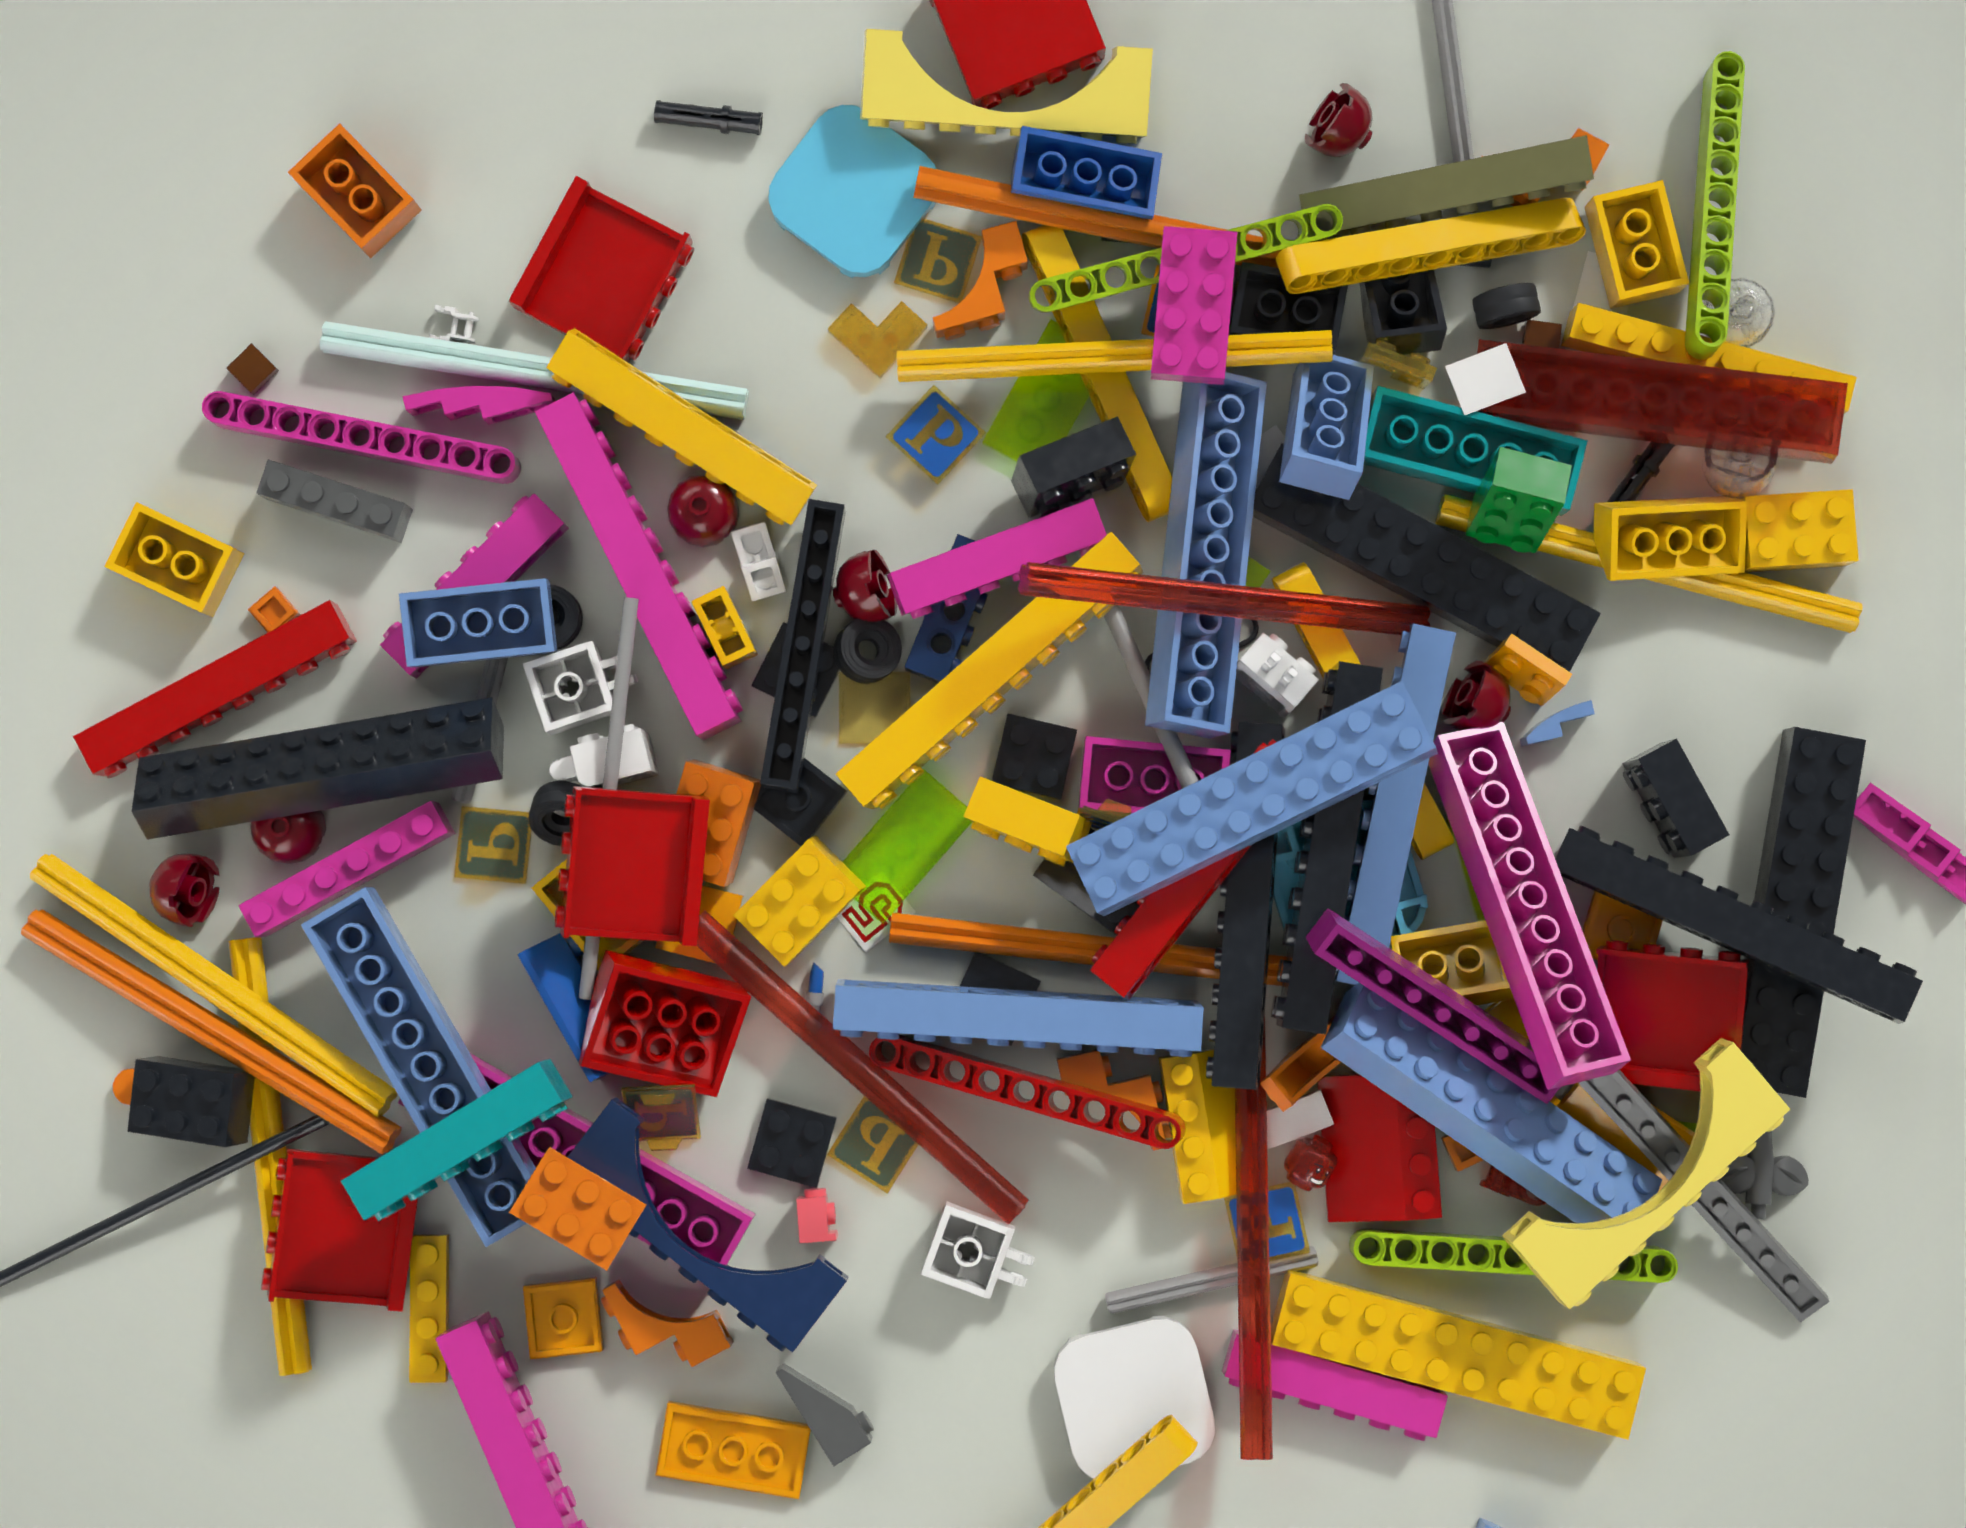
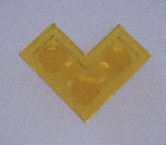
M901 301L877 327L851 303L827 330L881 379L896 363L897 351H907L928 328V324Z
M1377 340L1375 344L1370 342L1367 344L1361 361L1392 372L1390 378L1422 390L1432 382L1437 368L1429 365L1430 359L1415 353H1410L1409 357L1396 353V346L1381 340Z

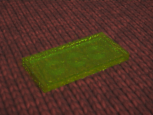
M1050 319L1037 344L1066 343L1062 334L1067 330V327L1061 328L1058 322ZM1080 374L1018 377L982 444L1017 463L1019 455L1067 437L1090 394L1087 389L1091 388L1089 382L1085 387Z
M923 769L925 771L923 775L905 789L842 861L867 886L855 900L882 924L890 918L892 913L896 911L973 823L963 817L967 806L925 769Z

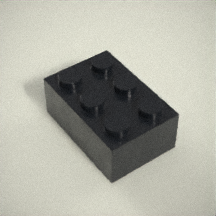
M1242 262L1238 273L1230 316L1229 335L1331 330L1334 355L1337 350L1348 285L1291 294L1286 290L1279 268Z
M1117 416L1019 455L1011 482L1028 518L1038 514L1040 517L1058 511L1061 505L1070 501L1073 504L1084 502L1092 496L1093 492L1104 488L1105 491H1111L1121 486L1130 470L1136 453Z
M1677 738L1659 743L1622 763L1626 770L1623 772V777L1632 791L1637 790L1643 801L1640 804L1641 810L1650 823L1654 821L1660 832V835L1657 836L1658 841L1667 854L1671 853L1674 858L1692 856L1730 835Z
M162 1056L135 1059L127 1132L220 1147L245 1144L248 1142L255 1077L241 1068Z

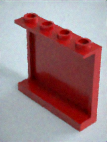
M929 0L931 6L935 7L971 96L972 105L992 109L1003 102V98L1014 94L1016 97L1025 96L1033 92L1036 85L1047 81L1049 84L1058 83L1066 79L1069 72L1080 68L1082 71L1091 70L1099 66L1101 60L1105 58L1106 47L1087 0Z
M575 176L514 289L509 302L514 309L564 335L569 330L577 329L629 363L631 359L635 361L639 357L644 346V341L641 339L647 328L653 329L661 314V310L658 308L664 296L669 298L675 290L678 282L675 276L680 266L686 267L694 253L693 241L690 234L684 232L682 235L591 188L588 181Z
M573 786V795H566L564 810L565 817H570L569 832H563L561 854H567L566 869L560 868L558 877V891H564L563 905H557L555 911V927L561 928L560 933L563 938H569V935L669 941L679 942L682 946H697L710 800L705 796Z
M1606 940V946L1600 945L1596 949V954H1598L1597 971L1631 1059L1619 1070L1632 1084L1701 1091L1699 1069L1693 1062L1720 1038L1734 1042L1742 1052L1749 960L1740 959L1741 953L1732 951H1718V957L1703 955V949L1681 947L1680 953L1665 952V945L1643 944V949L1628 948L1629 942Z
M287 1149L286 1158L278 1159L276 1180L282 1181L281 1195H273L271 1217H277L275 1232H268L266 1253L272 1254L271 1268L263 1269L261 1290H267L269 1302H274V1297L378 1305L386 1306L388 1311L403 1312L418 1198L410 1201L409 1197L403 1199L406 1205L404 1208L380 1221L375 1216L363 1220L341 1183V1180L380 1157Z

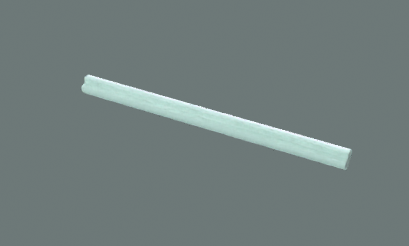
M325 321L322 326L320 350H323V353L584 394L583 391L572 385L571 388H567L552 378L553 372L546 368L552 357ZM643 372L709 415L745 419L749 391L746 388Z

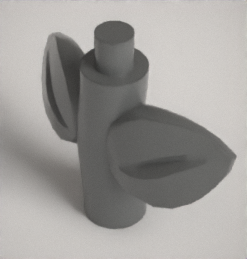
M1772 1131L1765 1132L1755 1141L1757 1144L1747 1154L1748 1156H1738L1728 1165V1172L1721 1178L1734 1194L1746 1192L1745 1204H1751V1213L1757 1219H1766V1204L1772 1205V1191L1780 1196H1791L1803 1191L1809 1182L1805 1168L1795 1158L1790 1156L1774 1157Z

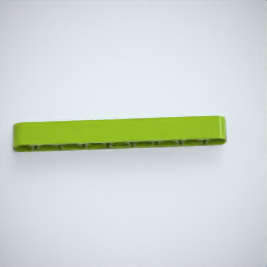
M1732 51L1719 53L1703 78L1685 348L1689 355L1698 360H1706L1712 357L1726 340L1728 333L1745 64L1742 57ZM1719 71L1727 73L1729 77L1723 76ZM1717 103L1723 104L1727 110L1720 108ZM1714 135L1720 136L1725 142L1718 141ZM1712 168L1720 170L1723 175L1716 174ZM1709 201L1717 202L1721 208L1712 206ZM1707 234H1713L1719 242L1712 241ZM1705 267L1712 268L1717 275L1709 274ZM1702 300L1711 302L1714 309L1707 308ZM1700 334L1708 335L1712 343L1705 342Z
M1322 204L1225 231L1237 232L1235 262L1280 251L1293 245L1331 237L1341 229L1343 216L1336 206ZM1324 211L1331 215L1333 225L1329 231H1322L1317 227L1316 217L1319 212ZM1285 221L1294 222L1298 228V235L1293 241L1286 240L1281 234V226ZM1250 230H1256L1263 236V245L1259 250H1252L1246 244V235ZM1162 247L1042 279L1030 288L1028 297L1031 307L1038 312L1047 313L1159 283ZM1145 258H1152L1157 261L1159 272L1155 278H1147L1142 274L1140 265ZM1111 267L1119 268L1124 273L1125 280L1118 288L1109 286L1105 280L1106 271ZM1081 276L1088 280L1090 290L1086 296L1078 297L1072 293L1070 284L1073 278ZM1048 286L1053 289L1055 300L1052 305L1042 306L1037 303L1035 293L1039 287Z
M1365 1228L1354 1232L1349 1241V1250L1352 1255L1362 1264L1535 1275L1521 1258L1515 1264H1506L1504 1255L1511 1246L1503 1237ZM1365 1238H1374L1376 1241L1375 1251L1369 1256L1360 1255L1359 1243ZM1401 1240H1410L1412 1243L1410 1255L1405 1258H1398L1395 1254L1397 1243ZM1438 1242H1446L1448 1245V1254L1442 1260H1434L1431 1254L1433 1246ZM1475 1244H1481L1484 1248L1483 1258L1478 1262H1470L1468 1259L1469 1249ZM1646 1245L1635 1256H1628V1266L1624 1270L1618 1271L1609 1280L1668 1282L1677 1274L1678 1262L1669 1251L1657 1246ZM1657 1255H1662L1665 1260L1664 1268L1659 1273H1652L1650 1268L1652 1259Z

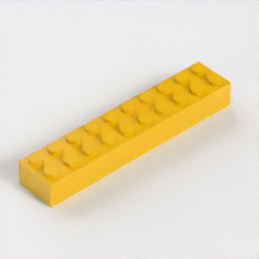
M1112 532L1107 534L836 773L837 777L863 807L870 809L885 808L898 796L894 792L902 784L909 786L923 775L925 771L921 768L930 759L937 762L951 750L949 743L957 736L964 738L979 725L976 721L979 716L985 711L989 714L996 711L1006 701L1003 695L1012 687L1019 690L1033 678L1030 672L1041 663L1045 667L1060 654L1057 648L1067 639L1071 643L1077 640L1087 630L1085 623L1093 616L1100 619L1108 613L1115 605L1112 599L1122 591L1125 595L1133 591L1142 582L1140 575L1143 573L1140 563Z
M1289 1270L1284 1274L1268 1340L1275 1346L1629 1440L1646 1368L1636 1361Z

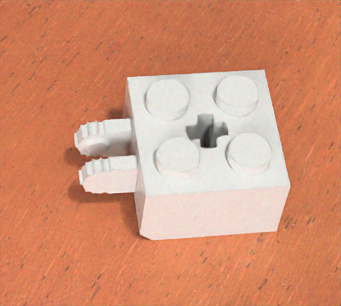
M1263 632L1238 660L1236 679L1284 718L1291 713L1319 679L1313 675L1316 669L1302 657L1296 660L1286 652L1288 645L1273 633L1267 636Z
M590 641L523 663L546 733L554 735L611 715L615 680L609 682L606 671L616 667L617 656L602 660L597 644ZM636 674L630 675L629 686L638 682ZM570 680L579 684V690H576L577 693L574 696L564 693V688L569 687L567 682Z
M634 724L624 725L618 785L659 775L649 733L641 728L634 727ZM599 733L579 737L577 738L578 744L569 746L571 756L560 758L559 761L556 759L555 762L552 761L553 763L550 764V771L548 773L551 774L554 780L572 781L578 779V782L586 787L602 788L608 736L603 737L599 736Z
M946 1201L921 1275L990 1299L997 1278L1025 1287L1027 1279L1023 1275L1001 1268L1005 1257L1016 1260V1262L1023 1265H1032L1035 1257L1009 1247L1015 1231L1014 1225ZM966 1241L973 1242L974 1249L978 1250L977 1255L971 1254L969 1259L962 1257V1250L958 1248L961 1243L965 1245Z

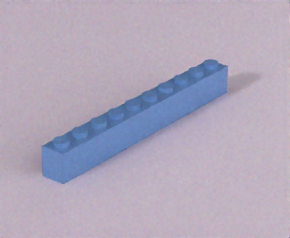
M1412 624L1409 632L1402 631L1398 652L1404 653L1402 667L1395 666L1391 686L1403 681L1433 740L1456 632ZM1429 758L1368 788V794L1374 795L1371 809L1365 808L1362 816L1360 829L1366 830L1364 844L1356 845L1353 865L1359 867L1356 880L1350 879L1347 901H1350L1351 905L1348 916L1345 915L1344 919L1388 948ZM1336 968V981L1352 985L1359 983Z

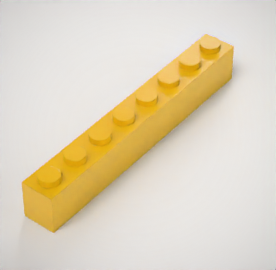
M1577 303L1569 312L1561 346L1833 419L1849 411L1857 379L1856 376L1725 341L1712 357L1706 360H1698L1689 355L1685 348L1686 331L1582 303ZM1700 335L1705 342L1712 343L1710 337Z
M575 328L567 332L546 367L553 372L552 378L556 382L567 388H571L573 385L584 392L582 397L589 403L599 408L602 405L608 407L615 412L613 417L617 421L630 428L633 424L645 431L644 437L648 441L659 447H662L664 444L676 451L674 456L679 461L690 467H693L695 463L706 470L705 476L710 481L718 484L726 483L737 490L735 493L737 498L748 505L753 506L757 503L767 510L765 515L780 525H784L785 522L789 525L794 523L817 487V484Z

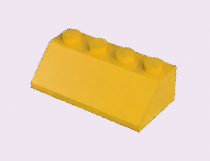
M1731 496L1594 503L1593 539L1606 578L1609 581L1745 573L1747 501Z
M1214 1049L1192 1052V1057L1171 1055L1158 1057L1166 1111L1179 1115L1184 1120L1186 1126L1183 1139L1172 1147L1180 1200L1183 1204L1221 1199L1252 1190L1237 1089L1212 1086V1079L1206 1078L1208 1056L1214 1057ZM1168 1122L1172 1140L1176 1136V1129L1172 1123Z

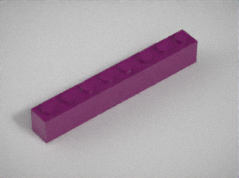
M1329 908L1326 909L1305 937L1314 954L1544 1103L1548 1104L1561 1088L1547 1090L1529 1039Z

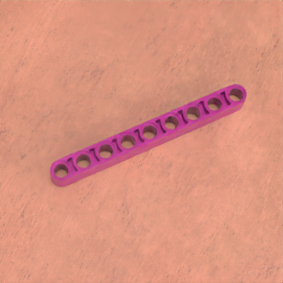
M223 391L209 393L202 402L204 416L216 426L227 430L499 484L514 482L521 472L519 460L508 449L501 446ZM224 402H228V413L222 418H217V407ZM263 409V421L257 425H252L250 422L252 413ZM293 416H298V428L292 432H286L285 424L287 420ZM327 423H333L335 426L333 435L327 439H321V428ZM362 430H369L370 438L368 442L362 446H356V434ZM396 437H404L405 445L403 449L397 453H391V441ZM431 444H439V455L432 460L425 459V449ZM465 451H474V462L467 467L460 466L459 458L461 454ZM502 457L509 458V469L502 474L495 473V462Z

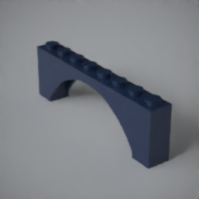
M617 1097L611 1099L568 1155V1158L646 1204V1207L629 1233L631 1236L637 1238L641 1235L651 1243L649 1249L655 1255L665 1261L671 1258L680 1265L678 1271L692 1283H696L698 1280L710 1288L707 1294L717 1303L725 1306L728 1302L739 1311L736 1316L752 1329L756 1325L768 1333L766 1339L780 1351H784L787 1348L793 1353L847 1282L849 1276L820 1254L815 1261L796 1267L778 1270H750L718 1263L686 1245L662 1219L646 1187L639 1149L640 1126L645 1119Z

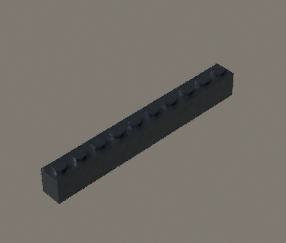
M1239 722L1238 731H1232L1231 753H1236V762L1252 755L1262 743L1268 745L1272 739L1276 742L1284 739L1285 728L1283 724ZM1278 832L1252 844L1220 885V896L1226 897L1225 911H1219L1217 920V932L1223 933L1222 947H1216L1214 960L1215 969H1220L1219 984L1214 983L1212 988V1005L1217 1006V1019L1211 1020L1209 1027V1042H1215L1214 1057L1208 1056L1206 1066V1078L1212 1079V1086L1259 1091Z

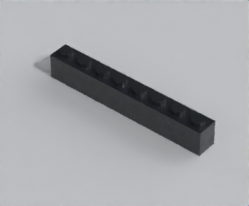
M814 499L808 500L760 780L762 788L796 794L799 791L846 514L845 504Z

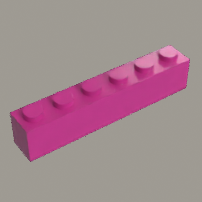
M535 493L530 497L524 496L512 507L511 511L513 514L504 523L502 521L495 523L486 533L488 539L479 548L476 546L471 547L461 557L460 561L462 564L453 573L448 571L443 574L434 586L438 590L514 582L569 527ZM399 621L395 622L383 634L385 640L380 646L410 676L417 679L429 666L407 667L402 623Z
M1092 498L890 572L887 578L901 615L904 616L911 613L912 618L916 619L932 613L931 605L941 601H945L948 607L967 600L965 593L977 588L980 594L1001 587L998 580L1012 576L1014 582L1034 575L1033 567L1045 563L1047 569H1051L1067 563L1066 555L1079 551L1082 557L1107 534L1095 501Z
M429 801L238 906L254 936L267 937L456 833L439 802Z
M1233 1329L1222 1368L1224 1376L1229 1378L1228 1383L1243 1389H1249L1251 1384L1264 1388L1263 1393L1265 1395L1281 1400L1285 1399V1395L1299 1398L1298 1404L1315 1410H1319L1321 1405L1334 1408L1333 1414L1349 1420H1355L1356 1415L1369 1419L1368 1424L1373 1427L1387 1431L1390 1430L1391 1425L1405 1429L1404 1435L1421 1441H1425L1426 1436L1437 1438L1448 1395L1440 1389L1275 1346L1266 1338Z

